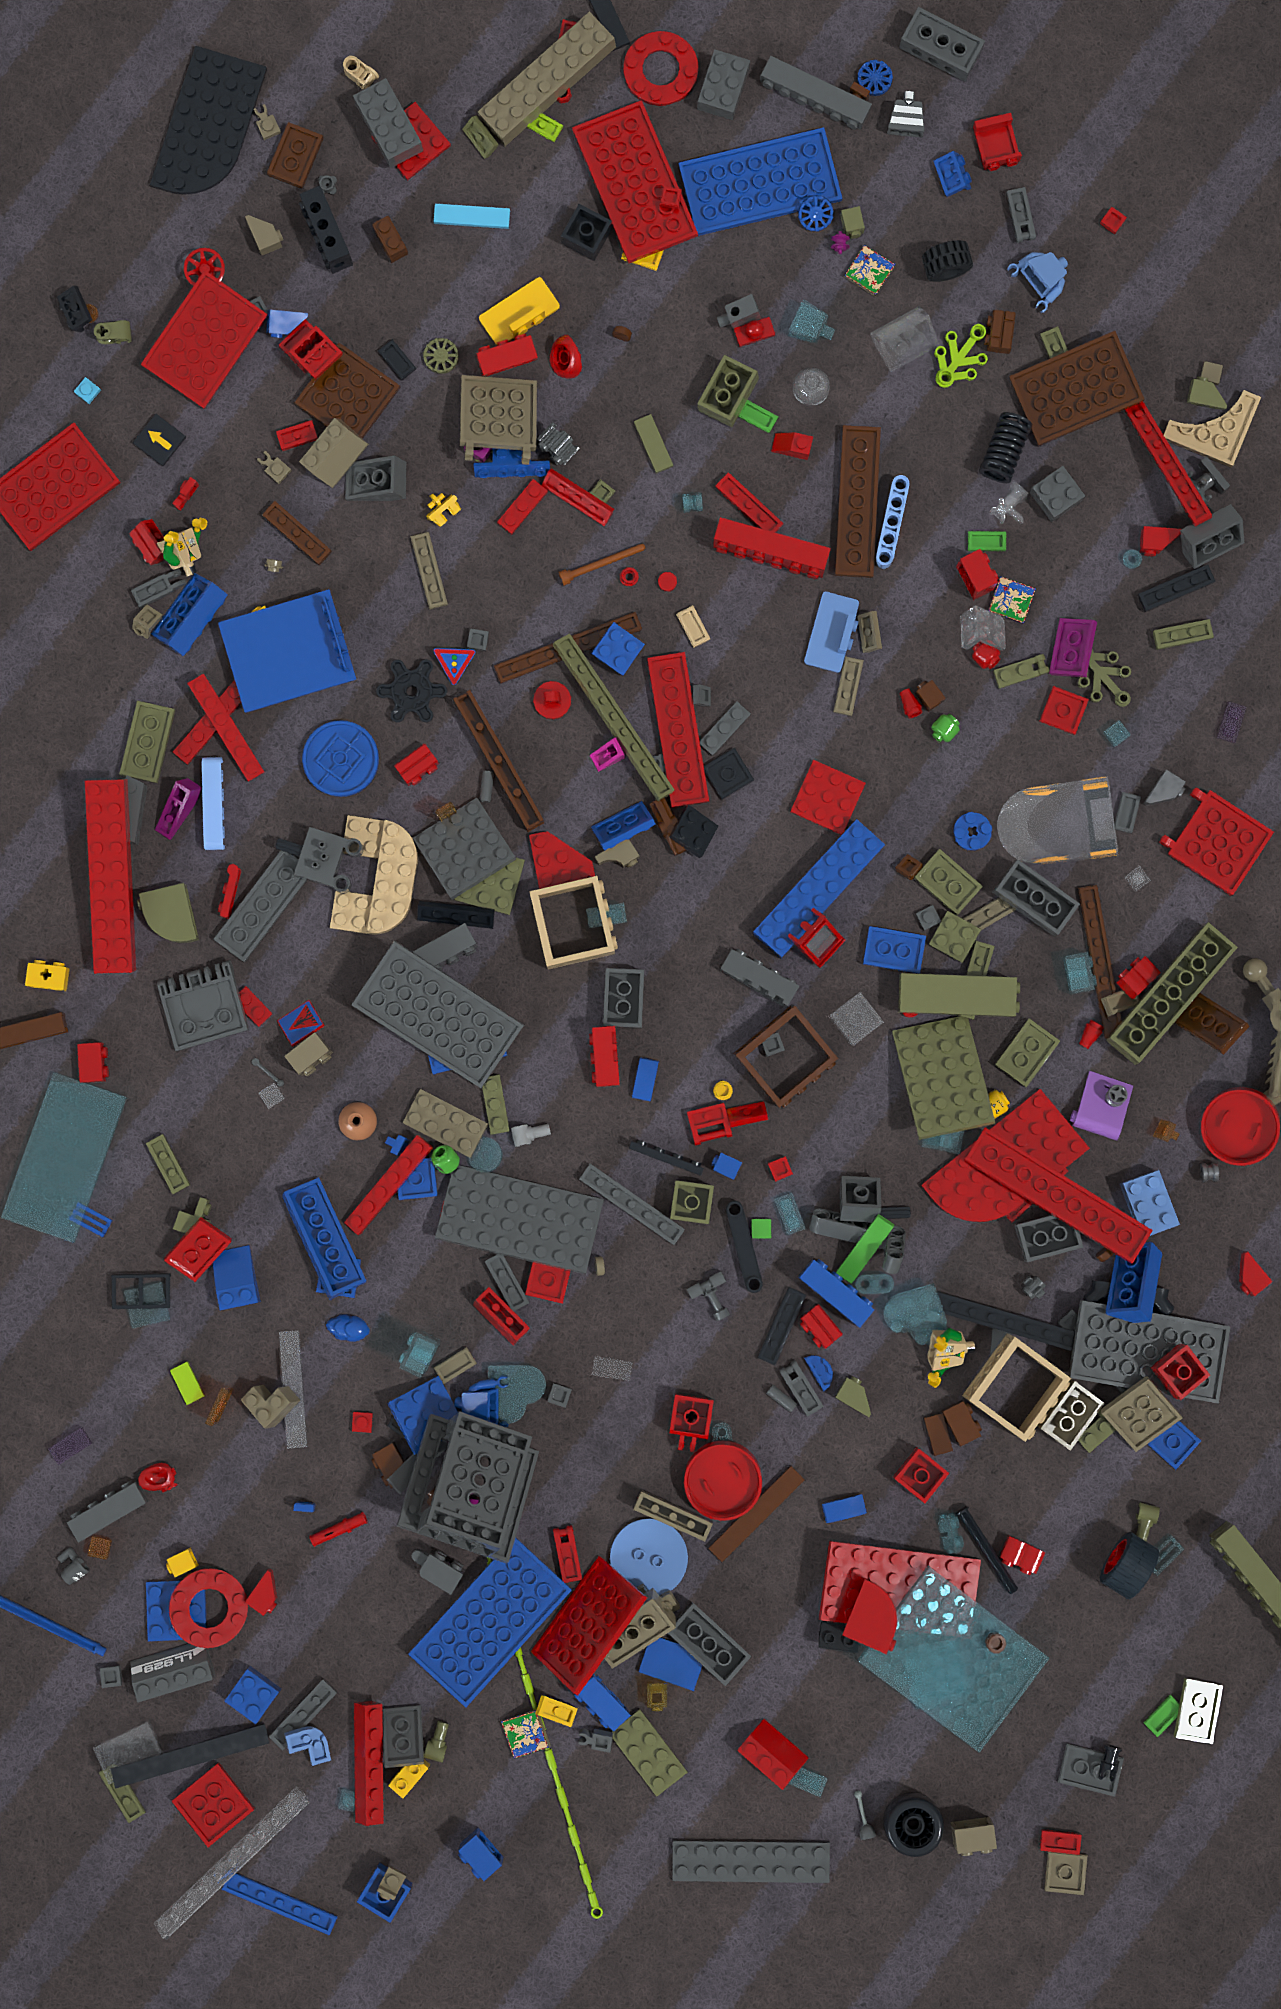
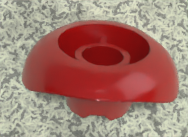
M567 334L557 338L550 351V365L558 376L566 379L575 378L582 370L581 354L578 347Z

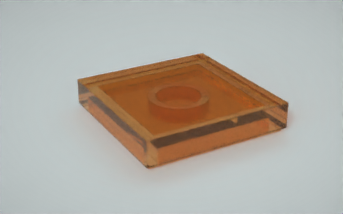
M229 1386L221 1388L205 1424L209 1426L218 1424L233 1392V1388Z

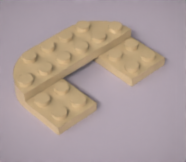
M348 815L344 838H354L361 842L364 847V852L361 856L378 859L373 896L351 892L340 894L336 891L330 928L364 934L386 933L402 923L410 910L418 865L417 848L409 833L394 822ZM352 844L349 849L350 852H357L359 845Z

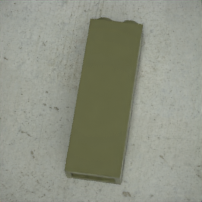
M901 973L899 975L898 1013L1015 1017L1020 1009V1003L1016 1001L1017 994L1020 993V982H1017L1016 977Z

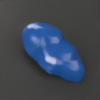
M340 1314L336 1318L328 1320L326 1324L327 1330L339 1340L356 1342L363 1339L370 1332L363 1319L347 1314Z

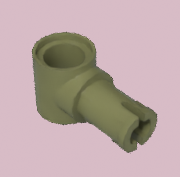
M1139 1503V1513L1136 1514L1139 1526L1136 1535L1147 1542L1150 1527L1158 1521L1160 1508Z
M438 1721L433 1738L428 1740L424 1758L443 1763L447 1749L445 1737L449 1723Z

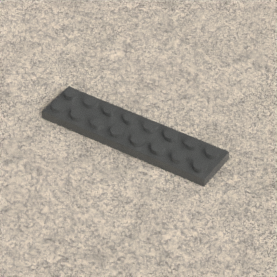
M673 1840L672 1881L829 1883L830 1842Z

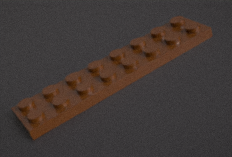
M843 425L835 576L873 578L881 427Z

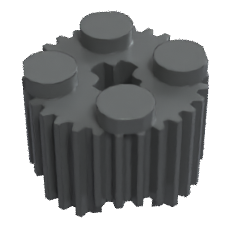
M552 422L536 439L538 441L536 446L542 452H548L551 455L549 459L557 466L558 464L560 466L561 464L565 465L580 448L578 445H572L573 439L564 430L558 431L555 429L557 425Z

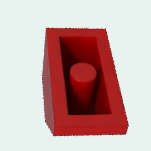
M795 432L775 433L771 452L808 460L813 436Z
M1144 526L1141 530L1140 553L1150 557L1156 556V554H1159L1180 536V530L1182 529Z
M1248 1251L1241 1253L1239 1282L1242 1285L1240 1288L1247 1296L1249 1294L1256 1296L1273 1281Z
M270 1568L245 1601L247 1605L263 1616L267 1612L271 1614L277 1606V1603H275L277 1592L274 1574Z

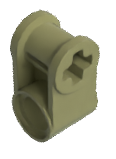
M120 320L99 323L94 328V335L101 344H121L124 341L132 342L129 321ZM102 331H106V333H105L104 336L102 337V336H101Z

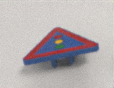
M435 648L434 653L452 685H456L476 651L474 649Z

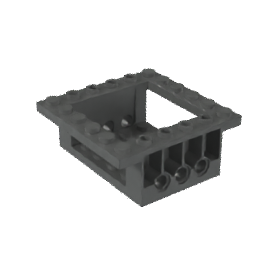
M460 1411L450 1420L430 1414L396 1526L507 1564L539 1451L529 1448L532 1437ZM441 1440L447 1441L449 1443L431 1505L423 1512H420ZM481 1457L488 1459V1467H483L480 1464ZM479 1475L483 1478L484 1483L482 1486L475 1483V1476ZM470 1494L478 1497L477 1504H472L469 1501Z

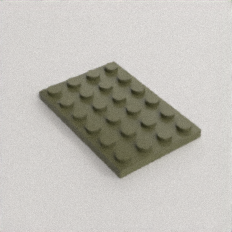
M959 1016L892 1031L919 1140L995 1124L968 1018Z

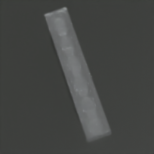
M299 1330L279 1332L283 1387L289 1386L300 1399V1402L285 1416L287 1449L308 1447Z

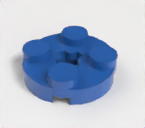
M973 812L964 814L954 825L955 841L965 850H979L989 842L992 826L982 814ZM968 827H976L978 834L969 836Z

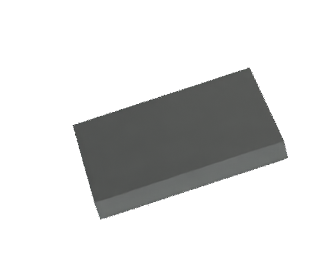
M421 1705L382 1709L384 1767L391 1768L424 1764Z
M1066 1743L1057 1782L1115 1797L1124 1758L1118 1756V1769L1113 1782L1109 1778L1111 1770L1105 1771L1104 1778L1100 1780L1098 1772L1105 1753Z

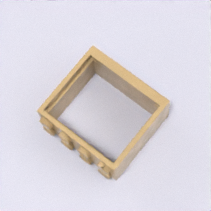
M597 876L529 891L548 970L615 954V949H618L616 937H611L610 931H613L611 917L607 918L606 912H609L607 899L602 898V894L605 893L602 880L598 881ZM594 886L607 947L553 959L540 898Z
M1007 1333L962 1396L1026 1442L1027 1439L1030 1440L1034 1436L1036 1426L1044 1422L1049 1408H1053L1057 1404L1059 1394L1067 1390L1071 1378L1019 1339ZM1017 1347L1056 1376L1019 1429L979 1401Z

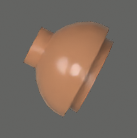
M362 1102L350 1103L343 1108L339 1115V1128L349 1139L364 1140L375 1131L377 1117L369 1105ZM355 1117L360 1119V1123L357 1125L353 1123Z

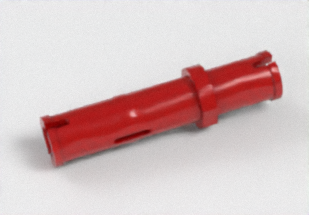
M361 1512L349 1519L344 1518L342 1522L309 1537L312 1545L316 1547L346 1532L351 1533L353 1529L367 1524L368 1521L364 1512Z

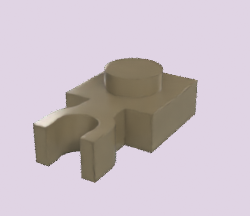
M264 104L262 105L264 108L263 113H258L256 108H254V112L261 119L256 121V124L263 139L266 140L280 134L281 131L273 114L267 116L268 111Z
M264 451L263 453L267 456V460L261 461L258 458L257 461L261 465L267 466L264 470L265 473L280 484L292 470L278 457L273 461L270 455Z

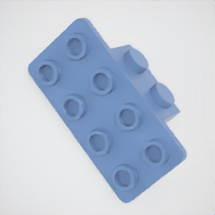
M823 592L804 660L806 665L836 673L841 671L846 651L851 650L853 639H850L851 633L856 632L858 621L855 620L859 606L858 600L830 592Z

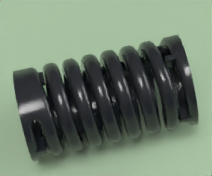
M1002 412L979 472L986 478L1007 484L1012 480L1015 473L1013 468L1018 465L1017 461L1020 460V454L1023 452L1022 448L1025 447V441L1028 439L1027 435L1030 434L1033 425L1031 421L1023 416Z

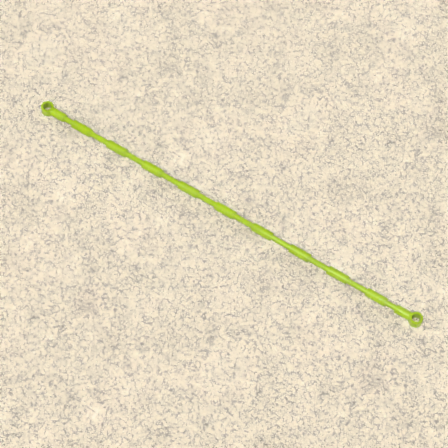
M487 1557V1564L489 1565L493 1559ZM520 1647L515 1653V1657L518 1658L527 1695H529L534 1710L537 1709L533 1694L534 1689L529 1673L526 1671ZM549 1747L544 1751L549 1769L552 1770L558 1799L568 1823L567 1828L571 1842L575 1846L581 1875L588 1889V1898L592 1908L591 1915L593 1918L598 1919L602 1916L603 1909L599 1906L595 1891L592 1889L589 1870L582 1856L579 1837L575 1825L572 1823L565 1791L558 1777L557 1765L552 1749ZM594 1909H599L601 1913L595 1915L593 1911Z

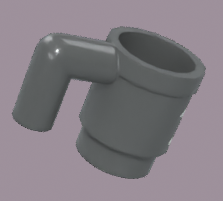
M69 1547L57 1556V1559L61 1563L68 1557L72 1560L60 1573L63 1580L68 1585H71L90 1572V1569L86 1563L84 1567L81 1565L84 1561L76 1554L73 1548Z

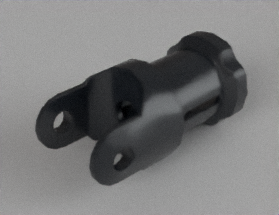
M1105 1744L1104 1748L1106 1750L1104 1759L1100 1763L1098 1778L1102 1780L1105 1771L1111 1770L1109 1778L1113 1782L1118 1769V1755L1122 1748Z

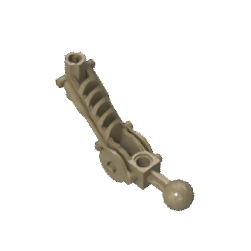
M1252 958L1244 964V977L1248 981L1256 982L1265 994V997L1262 999L1271 1011L1270 1020L1273 1025L1272 1027L1278 1031L1277 1037L1271 1042V1046H1276L1269 1053V1056L1274 1054V1057L1268 1062V1065L1273 1064V1066L1266 1074H1271V1076L1265 1081V1085L1270 1084V1088L1263 1093L1276 1106L1281 1102V989L1277 988L1275 990L1266 977V963L1261 959Z

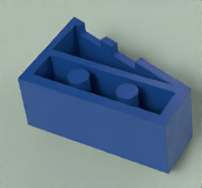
M593 1674L579 1695L574 1694L578 1701H584L587 1704L586 1708L593 1716L597 1714L600 1717L598 1720L605 1728L609 1727L614 1732L631 1715L617 1696L601 1682V1678Z

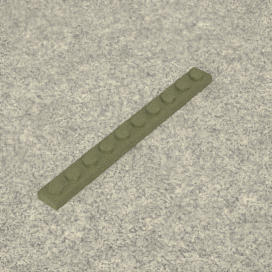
M570 633L553 643L554 648L613 736L617 739L619 745L656 800L660 801L672 794L675 789Z

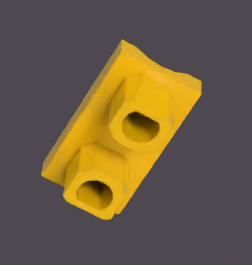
M432 493L430 495L432 501L428 504V507L430 509L435 505L437 507L427 514L426 517L429 521H433L437 526L441 527L448 521L442 514L444 510L448 509L452 516L461 510L456 501L457 497L451 494L441 503L440 501L445 498L443 493L437 497Z

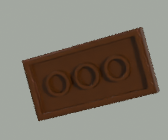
M1201 993L1194 998L1174 1022L1223 1055L1249 1028L1247 1022Z

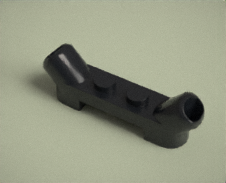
M1092 1280V1288L1084 1295V1301L1102 1304L1108 1299L1111 1282ZM1156 1289L1153 1308L1158 1314L1168 1316L1174 1311V1305L1168 1299L1169 1289Z

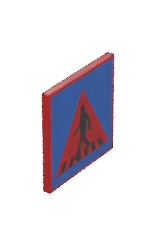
M310 1000L277 1020L292 1047L325 1026Z

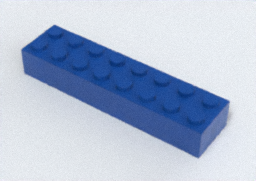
M856 819L753 931V934L781 959L794 945L788 935L792 934L797 939H800L806 932L801 928L800 924L806 921L813 925L818 919L811 911L812 908L823 914L882 850L885 844Z

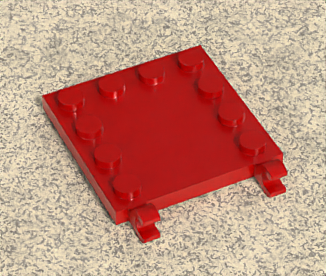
M1195 787L1190 796L1201 801L1200 805L1176 841L1164 835L1159 843L1170 849L1168 852L1169 856L1230 896H1233L1274 831L1213 791L1209 790L1205 794Z

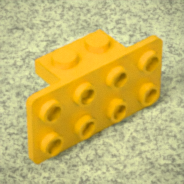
M538 277L481 314L479 321L495 344L506 339L509 342L516 336L526 333L532 326L540 324L546 317L557 311L560 305L543 279Z

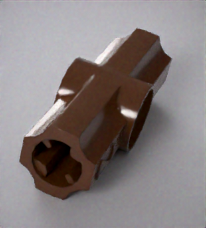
M665 798L650 803V808L658 821L657 825L661 829L663 837L666 838L674 856L685 852L686 849L669 838L678 820L672 814Z

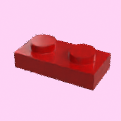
M312 420L276 431L282 451L318 439Z
M247 986L239 992L244 1012L258 1027L273 1015Z
M764 1101L726 1109L730 1127L768 1120Z
M1041 1829L1040 1851L1080 1855L1082 1835L1080 1833Z

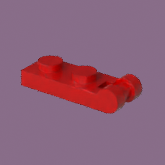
M231 864L227 868L230 876L228 883H225L223 887L224 901L220 902L218 908L220 916L226 919L231 917L241 875L240 868L235 864Z
M569 1525L564 1529L554 1528L553 1533L562 1580L565 1583L582 1580L573 1526ZM568 1536L569 1541L562 1543L561 1537Z

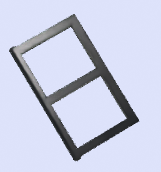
M112 1274V1309L171 1308V1274ZM166 1277V1304L143 1305V1278ZM116 1278H139V1305H116Z

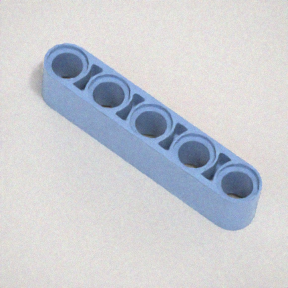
M903 475L896 476L893 479L875 558L876 565L881 569L888 568L894 559L909 489V480ZM901 482L905 488L897 489L895 484ZM894 500L899 501L901 506L895 508L891 502ZM895 519L897 525L891 526L887 520ZM885 537L892 538L893 543L886 544L883 539ZM886 555L889 561L886 563L881 562L879 557Z
M222 757L202 758L203 837L205 850L225 849V845H223L225 830L222 820H224V808H222L224 791L221 784L223 782V770H221Z

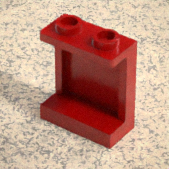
M1011 113L974 121L973 131L984 170L995 171L1003 165L1012 167L1021 160L1022 154L1018 151L1012 128L1013 118Z

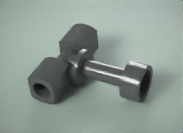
M721 1271L710 1276L709 1280L687 1288L691 1299L702 1294L704 1297H709L716 1311L713 1314L716 1321L730 1315L727 1308H722L715 1294L718 1291L716 1287L726 1282Z

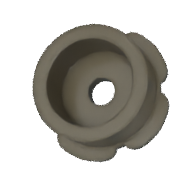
M267 559V563L264 564V566L268 567V571L279 572V569L283 568L281 567L282 561Z

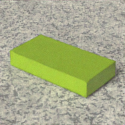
M185 1362L170 1370L186 1405L205 1396L189 1362Z

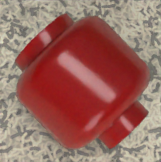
M980 641L973 647L972 659L982 669H992L1001 659L999 657V649L990 641L983 643Z

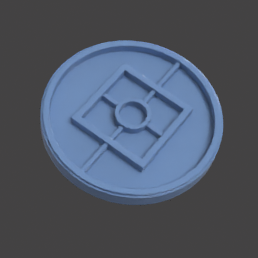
M645 1518L628 1524L618 1533L612 1544L610 1563L635 1587L644 1584L648 1591L654 1588L661 1595L674 1589L682 1580L687 1568L688 1553L682 1536L675 1528L653 1518Z

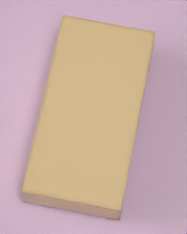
M694 606L676 614L693 648L710 640Z

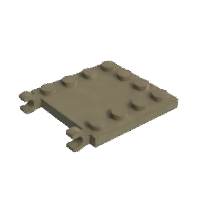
M462 375L460 446H465V460H473L474 447L522 450L521 463L529 465L531 451H536L537 381Z

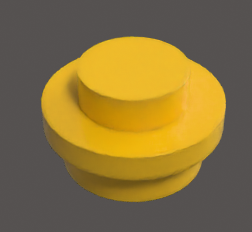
M720 1081L714 1086L713 1092L717 1099L727 1100L731 1097L733 1089L728 1082Z

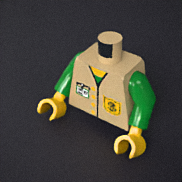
M201 517L192 521V525L195 528L192 529L191 527L178 533L170 531L169 535L164 536V540L157 543L163 553V559L169 563L172 569L183 567L186 576L197 572L193 561L201 558L198 542L201 534L200 529L204 530L207 526V520Z
M952 1328L932 1330L927 1358L933 1373L930 1372L928 1374V1384L936 1388L941 1382L940 1377L947 1369L962 1365L965 1353L975 1352L974 1342H966L962 1332Z

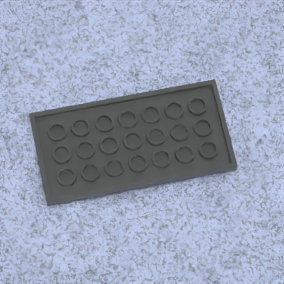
M395 940L351 1004L480 1088L484 1085L524 1026L523 1023Z
M458 1165L451 1173L435 1239L586 1275L604 1199Z
M1080 1300L1068 1374L1070 1378L1130 1388L1145 1376H1148L1163 1394L1171 1395L1150 1367L1179 1343L1187 1344L1211 1376L1184 1398L1219 1404L1230 1326L1152 1313L1151 1322L1132 1323L1107 1315L1105 1313L1107 1305Z

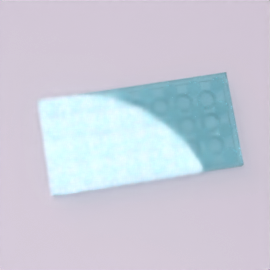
M53 1072L1 1218L75 1243L127 1097L86 1083H80L78 1080Z

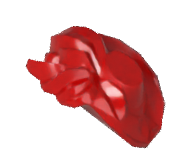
M157 1463L141 1472L138 1478L139 1485L145 1490L166 1492L177 1486L178 1483H174V1476L177 1473L175 1468L170 1467L168 1464Z

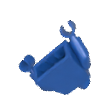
M501 1375L498 1380H494V1378L481 1380L471 1385L468 1391L462 1393V1397L455 1399V1407L462 1409V1412L508 1427L509 1424L506 1421H501L498 1424V1388H495V1386L507 1387L509 1383L501 1384L500 1380L508 1376Z

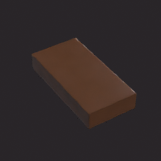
M943 1413L925 1417L924 1421L934 1456L953 1451Z

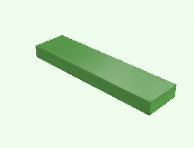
M878 1214L837 1269L836 1273L852 1284L895 1224Z

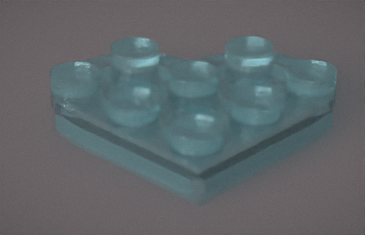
M934 1283L891 1297L885 1305L884 1320L891 1330L895 1333L909 1332L919 1345H930L932 1330L947 1329L946 1316Z
M488 1365V1379L494 1378V1380H498L501 1375L508 1376L500 1380L501 1384L509 1383L507 1387L495 1386V1388H498V1422L505 1424L515 1423L526 1412L527 1404L535 1403L544 1394L546 1388L545 1376L540 1369L530 1365Z

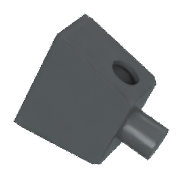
M753 294L726 305L727 313L717 317L720 328L731 324L733 329L748 324L752 320L762 319Z

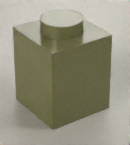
M860 206L841 210L840 218L844 234L851 239L860 237L865 229Z

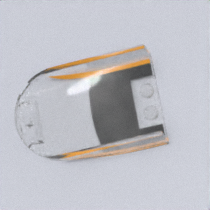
M1108 776L1023 789L1012 795L999 813L997 830L1000 841L1006 851L1021 862L1048 864L1119 856Z

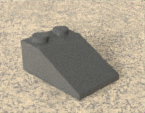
M396 456L354 462L346 472L345 500L394 501L406 499L407 462Z

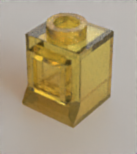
M647 1681V1706L652 1711H663V1707H667L666 1681L660 1684H651V1681ZM652 1693H662V1702H652Z

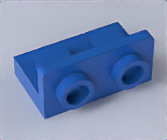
M952 151L933 161L946 196L949 197L963 189H971L970 183L972 180L969 173L965 172V160L961 154L959 155Z

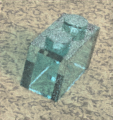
M1088 952L1064 956L1063 963L1069 994L1095 990L1094 986H1097L1095 975H1092L1091 972L1093 960L1091 956H1088Z

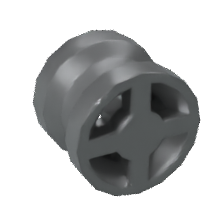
M1121 1085L1112 1086L1105 1095L1107 1104L1112 1107L1122 1105L1127 1099V1090Z
M1217 1162L1211 1163V1165L1206 1163L1200 1164L1202 1182H1207L1208 1180L1215 1182L1219 1180Z

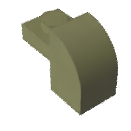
M200 1197L194 1215L179 1211L173 1229L187 1233L200 1217L205 1219L204 1216H208L211 1210L210 1200Z

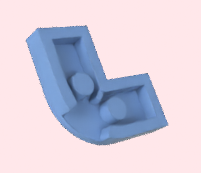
M307 1726L284 1733L289 1754L308 1748L312 1766L331 1760L326 1737L318 1728Z

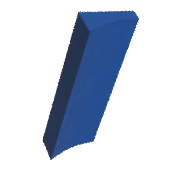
M316 1178L283 1192L282 1197L328 1299L331 1300L366 1283L365 1276L320 1179Z

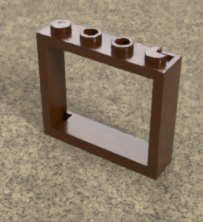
M793 1004L733 1053L779 1108L781 1106L786 1107L792 1101L791 1098L795 1094L800 1095L807 1089V1084L816 1082L821 1077L820 1073L825 1069L830 1070L836 1065L835 1061L838 1059ZM796 1016L827 1054L828 1058L783 1096L778 1098L745 1057L792 1017Z

